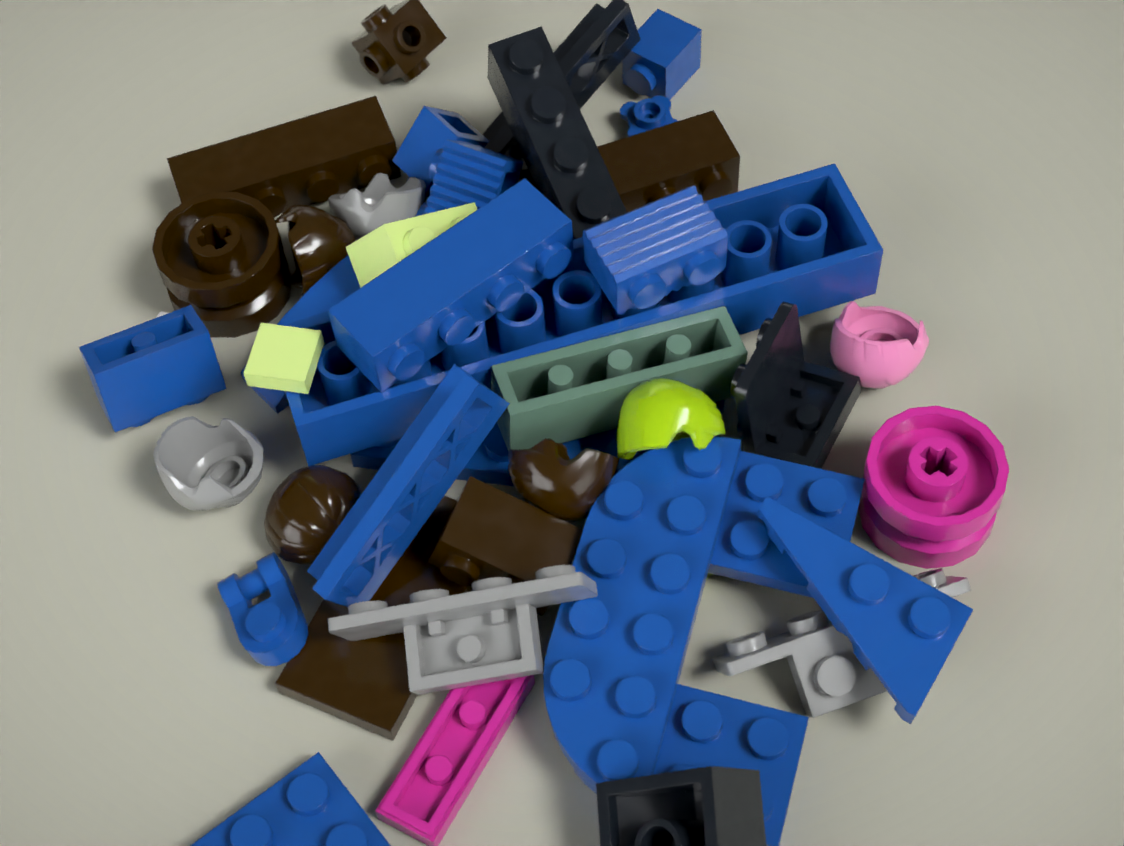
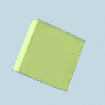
M260 323L243 373L247 385L308 394L324 346L321 330Z

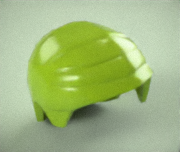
M667 378L643 381L626 395L619 412L617 426L618 458L630 460L633 459L637 451L667 448L671 442L683 438H691L696 448L699 450L705 449L715 436L726 434L722 415L716 408V404L700 389H695L678 380L675 381Z

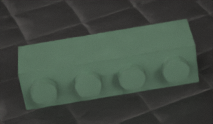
M722 306L492 365L491 390L510 403L497 423L508 451L510 449H530L545 438H550L556 443H564L616 429L618 426L619 412L626 395L643 381L655 378L678 380L695 389H700L713 402L731 398L730 388L734 373L740 364H746L748 352L726 307Z

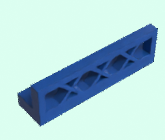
M454 364L307 570L309 574L318 580L312 589L325 600L346 607L355 603L370 601L510 403Z

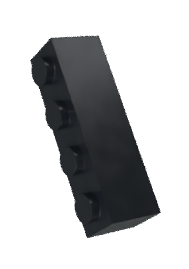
M542 26L488 44L487 78L537 190L572 220L573 240L583 237V230L627 213Z

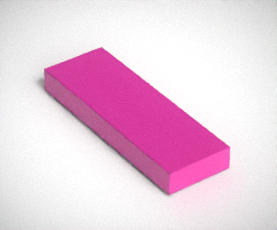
M534 675L450 689L375 810L378 819L427 846H438L534 686Z

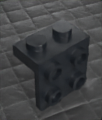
M782 302L773 319L766 318L758 332L756 349L747 364H740L734 373L730 396L736 402L738 413L737 433L739 436H742L744 452L822 469L861 393L860 377L804 361L796 304Z

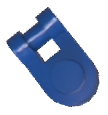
M272 552L257 560L258 568L241 577L234 573L217 582L219 592L229 609L241 644L257 663L264 666H278L290 661L304 647L309 634L308 624L290 577L279 557ZM269 590L271 597L254 606L252 599Z

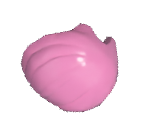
M851 301L845 306L840 317L834 321L830 352L837 369L841 372L860 377L861 387L883 389L896 385L916 369L924 357L929 344V338L923 321H920L918 324L901 311L882 306L859 307L855 301Z

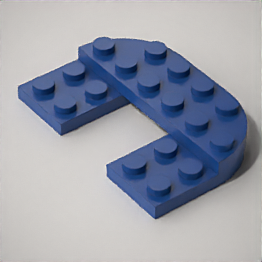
M714 437L707 447L702 450L694 446L691 438L673 441L667 448L652 449L643 453L612 477L604 492L595 500L590 509L572 565L575 567L576 572H582L596 582L598 596L560 604L548 643L543 673L545 702L555 738L576 775L594 793H596V783L707 766L759 770L766 846L780 845L809 717L680 685L678 682L708 573L813 598L807 590L809 582L788 553H780L768 536L764 521L758 517V510L765 498L768 496L851 542L864 486V478L741 451V440L727 437Z

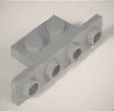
M550 566L537 570L535 572L536 580L512 584L510 578L494 577L475 581L472 583V592L449 596V591L445 589H429L410 594V603L388 607L385 601L355 603L348 606V615L329 618L328 628L329 633L350 641L404 632L410 692L421 695L544 673L536 608L597 597V585L594 580L584 573L576 572L574 566Z
M943 569L929 570L914 575L915 578L950 597L971 591L967 577L945 576ZM823 610L806 613L786 622L789 629L788 632L768 639L765 638L763 631L735 638L726 643L729 653L713 658L717 672L733 676L787 657L805 715L811 718L887 691L871 668L867 671L854 655L853 646L849 638L836 630L828 617L826 618Z

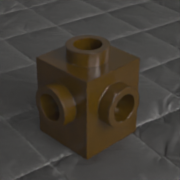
M405 0L390 9L384 4L369 14L361 22L365 31L351 44L360 54V62L365 70L378 78L384 85L400 77L407 83L421 74L430 65L425 57L447 37L419 0Z

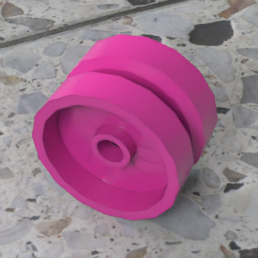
M937 405L909 408L887 419L872 437L863 474L865 480L858 507L862 528L878 549L900 563L930 569L954 566L970 558L978 552L989 538L997 511L1000 508L1005 493L1009 466L1003 445L987 425L964 411Z

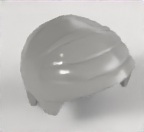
M376 173L363 192L353 188L348 193L330 196L328 198L331 214L344 221L351 229L355 240H358L383 224L416 217L420 206L425 203L426 184L422 179L410 177L402 187L397 189L392 186L387 174Z
M194 416L179 419L167 427L154 448V461L165 488L175 501L190 510L206 511L213 508L235 506L253 492L262 477L264 449L259 439L252 432L241 428L237 423L228 418H223L219 426H212Z

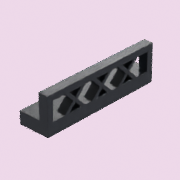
M612 0L606 8L596 3L554 51L579 109L584 106L641 40L629 3L624 0ZM501 112L482 134L490 141L484 148L523 161L521 170L527 169V165L503 112Z

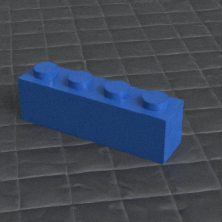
M524 178L328 309L337 347L381 393L399 380L403 381L411 378L422 368L425 362L448 346L460 344L481 323L497 312H504L512 308L523 294L546 278H554L563 272L569 262L574 260L572 220Z

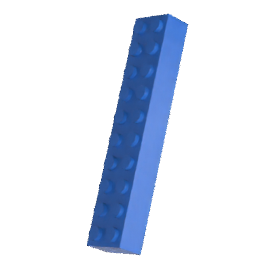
M834 163L704 201L707 202L709 210L714 212L715 218L720 221L721 227L726 229L728 235L726 268L708 283L698 286L691 284L689 287L682 286L678 291L672 290L657 304L646 309H628L623 315L618 314L584 262L583 237L574 239V260L569 262L563 272L554 278L543 280L523 294L512 308L504 312H497L474 328L472 333L463 342L455 346H448L425 362L414 376L407 380H399L382 393L337 347L328 312L284 324L283 326L321 330L324 340V346L309 393L285 392L308 466L401 439L454 364L491 389L492 365L722 306L726 307L738 334L742 335L760 329L766 318L773 319L782 302L796 304L798 316L801 317L876 294L883 248Z

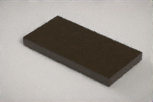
M447 496L442 498L370 601H385L388 607L410 603V594L422 590L445 589L449 591V596L472 592V586H463L452 582L441 573L439 567L428 562L454 507L455 499ZM323 599L308 625L309 634L306 644L298 655L287 662L275 683L278 692L394 741L418 695L410 692L404 632L357 641H350L329 633L328 619L348 615V607Z

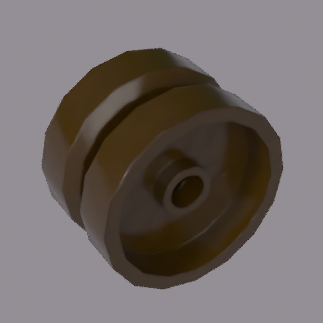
M210 192L186 200L170 211L156 229L152 251L163 283L167 288L173 309L176 311L192 305L208 329L210 337L236 338L258 331L260 323H269L278 317L290 299L292 285L289 283L291 272L283 251L284 248L273 213L258 199L238 192Z

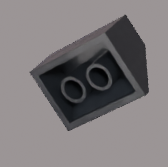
M707 766L596 783L600 846H766L759 770Z

